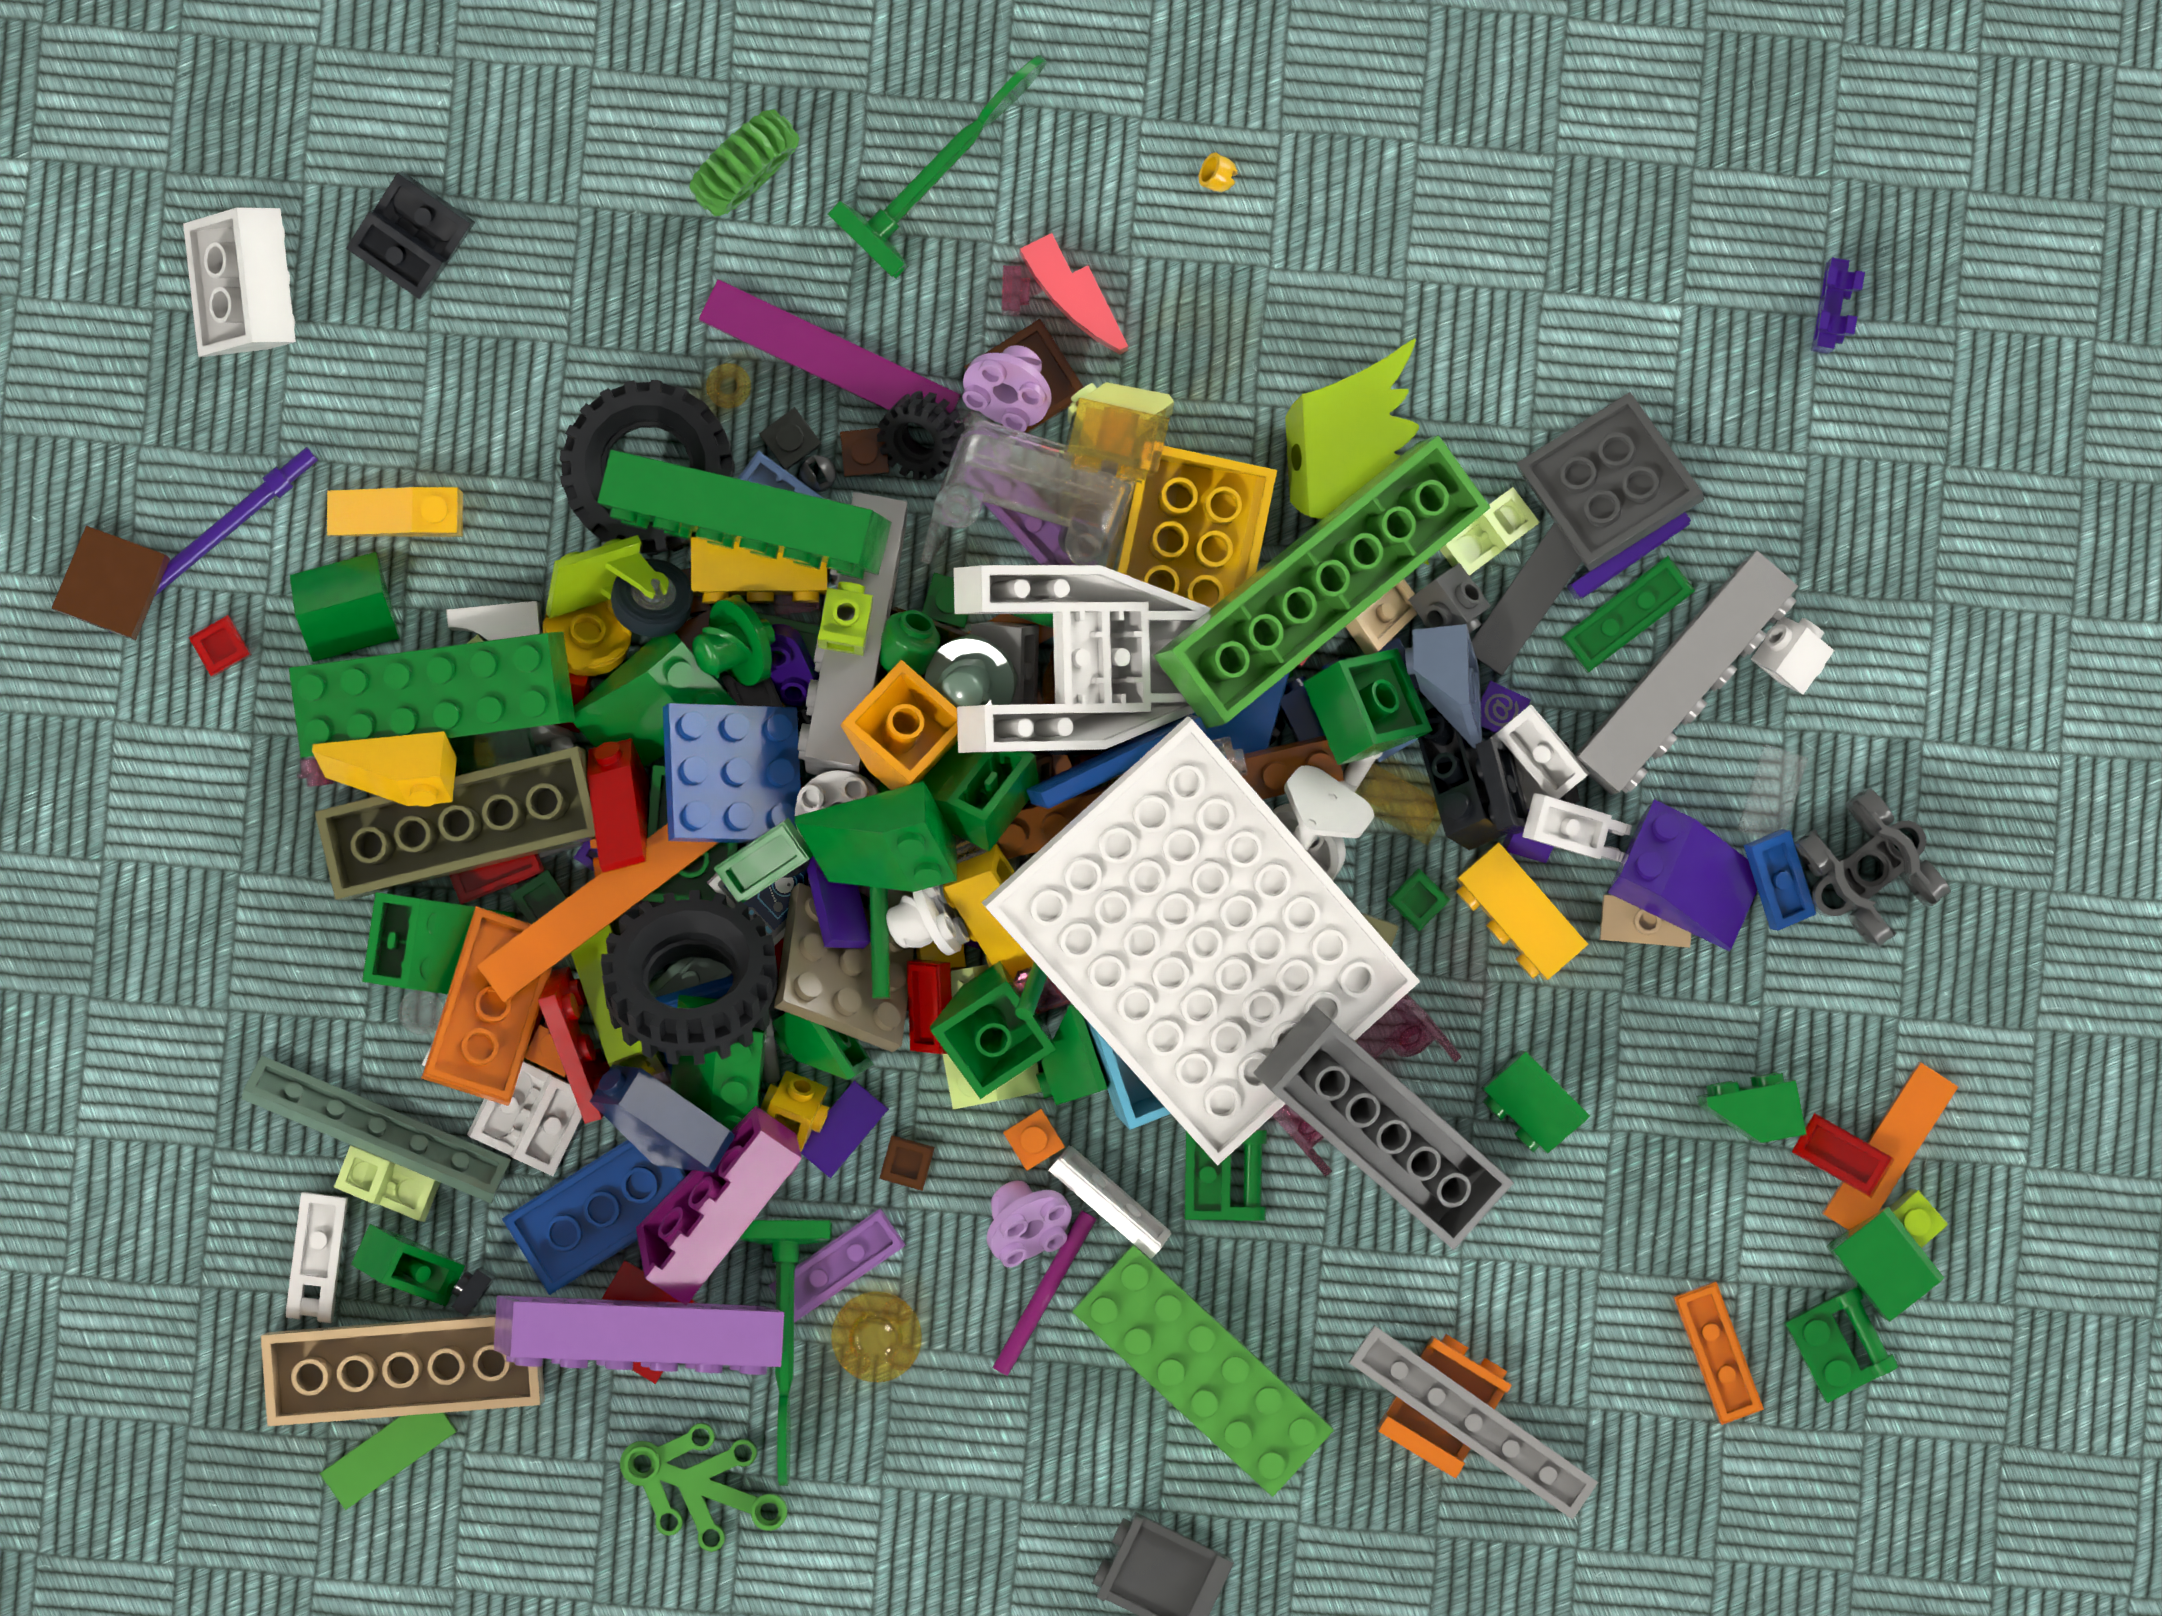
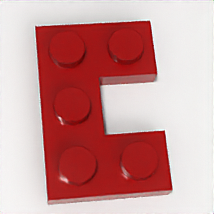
M568 966L552 971L538 998V1002L584 1123L587 1124L603 1118V1115L589 1101L599 1087L600 1079L610 1069V1066L604 1060L601 1049H594L590 1036L588 1034L583 1035L578 1020L583 1012L584 1005L587 1003V999L580 979L573 978Z

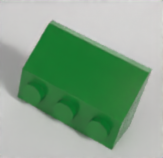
M679 995L677 1008H697L711 1004L717 999ZM754 1027L752 1029L754 1042L746 1048L739 1042L730 1046L731 1056L725 1059H721L716 1051L704 1054L705 1064L695 1065L693 1056H680L678 1065L672 1064L671 1089L731 1131L755 1106L760 1108L767 1028L763 1031Z

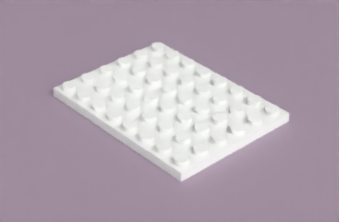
M1188 716L982 902L996 920L1217 1165L1285 1105L1253 1072L1313 1005L1319 1008L1352 1039L1356 1040L1420 982L1219 749Z

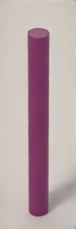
M1083 1210L1080 1211L1067 1234L1066 1242L1059 1248L992 1368L1006 1376L1009 1375L1097 1218Z

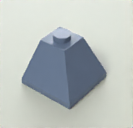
M1467 625L1412 630L1413 647L1405 649L1408 675H1416L1420 691L1463 738L1473 748H1476L1475 744L1482 742L1480 673Z

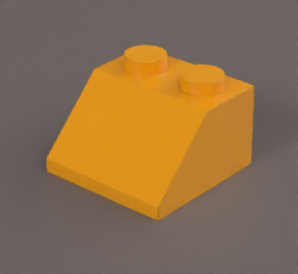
M902 660L840 725L868 771L890 790L920 782L958 741L957 708Z

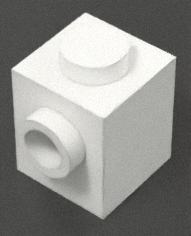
M1783 617L1767 632L1765 640L1751 660L1778 683L1804 694L1815 677L1822 672L1825 663L1834 650L1821 640L1824 632L1812 622L1802 618L1797 623Z

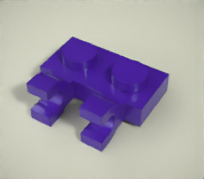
M1832 257L1826 262L1811 351L1829 354L1835 349L1836 343H1843L1845 336H1853L1855 334L1858 316H1840L1843 299L1850 300L1852 291L1859 292L1862 290L1865 272L1857 270L1855 272H1848L1850 260Z

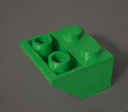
M1774 1072L1750 1077L1752 1085L1740 1088L1738 1081L1706 1085L1707 1094L1696 1096L1699 1106L1751 1141L1764 1143L1806 1135L1796 1080L1784 1079L1783 1073Z

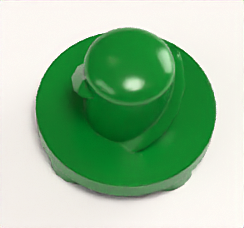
M738 594L716 602L710 612L709 627L702 628L703 633L697 635L692 643V653L698 667L705 674L714 675L717 679L721 672L727 671L734 680L746 686H751L770 678L772 663L770 645L775 642V633L769 621L759 619L754 610Z

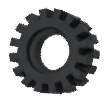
M916 391L911 396L909 394L903 396L884 415V418L878 425L881 431L877 434V442H885L879 448L882 456L890 453L892 457L887 463L892 468L897 463L901 465L899 474L905 477L910 471H913V479L921 480L924 475H926L927 480L934 478L937 474L940 475L962 451L960 448L965 444V437L960 436L965 430L964 423L955 424V420L960 414L956 409L949 413L945 408L950 402L944 398L939 404L936 403L937 394L929 392L923 398V392ZM916 423L923 426L931 434L935 444L934 448H926L918 444L910 435L908 424Z

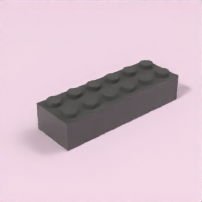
M1315 1005L1310 1008L1253 1072L1270 1091L1453 1250L1514 1184L1493 1162Z

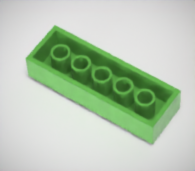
M1133 1243L1072 1308V1312L1272 1497L1334 1431L1333 1427Z

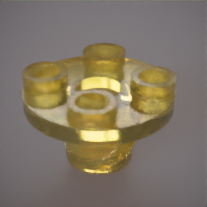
M872 1291L854 1297L841 1308L833 1323L831 1342L838 1362L852 1376L868 1382H885L899 1377L915 1362L921 1347L922 1331L916 1313L905 1300L891 1293Z

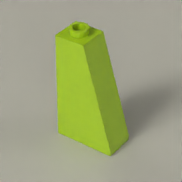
M611 923L571 954L609 1066L619 1065L642 1068L654 1076L666 1071L660 1052L657 1051L651 1059L643 1055L641 1041H637L632 1046L624 1042L622 1028L614 1029L610 1020L609 1009L606 1006L601 955L608 954L606 939L609 933L615 934L614 925Z

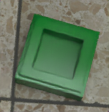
M1419 868L1387 899L1418 932L1451 900Z

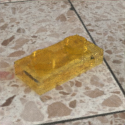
M1374 763L1355 791L1356 794L1370 804L1375 817L1426 846L1430 843L1441 823L1434 797Z

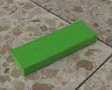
M446 1413L400 1416L319 1474L343 1508L347 1510L458 1430Z

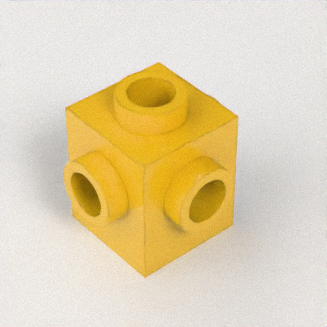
M786 1070L778 1087L770 1084L762 1102L761 1110L766 1111L768 1115L796 1133L800 1152H802L812 1130L820 1133L830 1109V1107L823 1105L828 1087Z

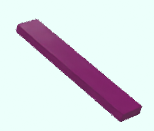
M717 279L698 319L712 328L887 411L903 396L907 394L911 396L916 391H922L923 398L929 392L937 394L935 402L938 404L943 398L950 402L945 408L949 413L955 410L961 398L960 394L719 279Z

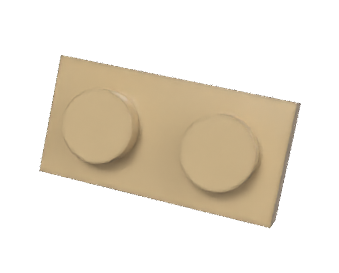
M1405 579L1400 581L1345 626L1365 655L1380 651L1418 614L1408 601L1415 593Z

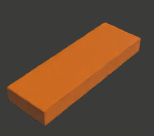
M1714 1281L1673 1296L1719 1423L1723 1425L1764 1410L1717 1282Z

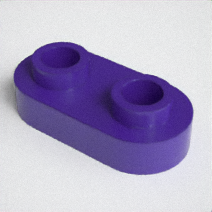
M773 624L771 626L775 633V642L770 645L772 656L770 677L783 703L791 706L806 705L810 679L819 681V673L815 671V664L801 634L789 625ZM773 651H781L784 654L779 655L774 653Z

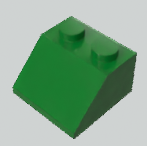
M1398 648L1340 660L1303 682L1311 705L1327 738L1329 748L1338 765L1366 759L1433 731Z
M1001 961L962 985L930 1026L933 1035L980 1099L1056 1050L1048 1027L1036 1011L1030 1020H1023L1016 1016L1015 1010L1022 991Z
M1518 1050L1481 1087L1488 1095L1482 1102L1501 1121L1508 1115L1520 1127L1514 1134L1533 1153L1538 1148L1545 1153H1549L1590 1117L1526 1051Z

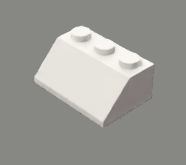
M234 208L183 223L198 357L267 350L296 342L294 331L295 319L292 314L289 287L290 275L287 270L284 243L285 231L282 225L281 208Z

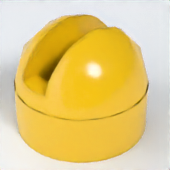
M1211 153L1201 166L1199 183L1201 186L1212 191L1224 192L1234 186L1235 181L1231 177L1236 176L1238 171L1230 159L1218 153Z

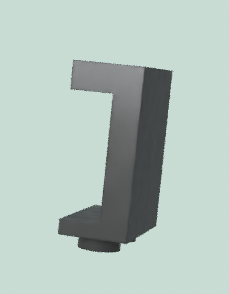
M1135 1512L1131 1521L1125 1518L1122 1519L1112 1540V1543L1118 1545L1117 1551L1111 1562L1105 1559L1102 1560L1092 1584L1099 1587L1096 1592V1598L1112 1602L1138 1616H1209L1234 1562L1232 1558Z

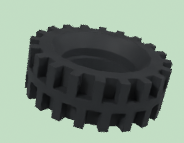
M632 380L624 382L623 386L612 390L607 388L600 392V397L589 405L586 403L579 410L581 414L573 426L569 425L565 433L567 439L564 449L560 451L559 460L562 462L561 484L568 498V504L583 525L604 543L612 539L623 540L638 535L641 540L639 553L658 555L660 552L681 550L684 545L691 542V539L666 534L664 530L652 527L653 522H649L648 529L623 524L621 520L609 517L610 509L597 503L610 450L628 432L638 428H659L673 434L684 445L690 459V468L733 478L735 463L732 457L729 438L720 421L701 399L699 400L678 385L674 387L664 384L659 380L638 383ZM692 532L691 537H696V532Z
M690 890L689 899L675 900L673 892L663 894L664 904L654 908L648 900L639 904L640 916L634 920L625 914L619 920L621 936L609 933L606 939L608 954L601 955L606 1006L609 1009L610 1020L614 1029L622 1028L623 1041L629 1046H632L637 1041H641L644 1056L652 1059L657 1051L665 1052L667 1063L678 1065L680 1056H693L695 1065L705 1064L704 1054L717 1051L720 1058L725 1059L731 1056L730 1046L739 1042L745 1048L754 1042L752 1029L756 1027L765 1031L770 1024L768 1010H777L774 1007L778 984L775 947L772 935L766 936L765 922L762 918L758 916L750 920L749 907L741 901L734 908L728 907L726 895L716 892L712 901L702 900L700 890ZM688 957L712 959L724 964L732 972L733 984L728 992L713 1003L697 1008H674L655 999L649 989L650 981L657 971L673 961Z

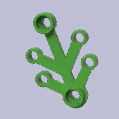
M696 1423L687 1434L660 1446L649 1441H636L630 1444L623 1451L620 1458L621 1472L624 1478L631 1484L643 1486L656 1515V1528L663 1535L671 1536L678 1533L683 1525V1516L678 1509L670 1506L661 1481L679 1488L699 1532L698 1543L702 1549L709 1552L720 1549L725 1542L726 1535L724 1529L714 1522L703 1496L751 1514L754 1524L762 1530H775L787 1518V1504L781 1496L775 1493H765L757 1497L709 1479L737 1465L745 1467L752 1464L757 1457V1447L749 1439H738L729 1450L687 1469L667 1462L692 1449L703 1451L710 1448L715 1440V1432L707 1423ZM703 1428L708 1431L710 1438L707 1444L699 1445L695 1443L693 1432L696 1429ZM745 1444L751 1448L752 1456L749 1460L741 1461L736 1457L735 1449L738 1445ZM646 1455L650 1458L651 1468L648 1471H640L636 1468L635 1459L637 1456ZM770 1502L777 1506L778 1515L775 1518L767 1519L762 1515L761 1508L765 1503ZM666 1513L675 1515L678 1521L676 1528L672 1530L665 1529L661 1524V1517ZM708 1529L716 1530L720 1535L719 1543L713 1546L706 1544L703 1539L704 1532Z

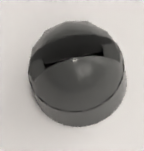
M815 455L803 462L800 468V478L802 483L813 491L823 492L834 484L836 469L827 457ZM816 461L827 480L821 484H818L814 472L809 467L810 464Z

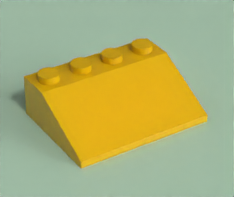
M1144 442L1139 452V465L1135 471L1115 571L1213 608L1257 571L1277 470Z

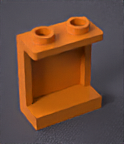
M1445 1334L1442 1341L1431 1336L1419 1357L1495 1409L1504 1393H1508L1512 1386L1504 1380L1508 1371L1485 1357L1481 1364L1465 1356L1469 1348ZM1397 1396L1394 1397L1376 1427L1378 1432L1455 1479L1465 1465L1464 1459L1471 1449Z

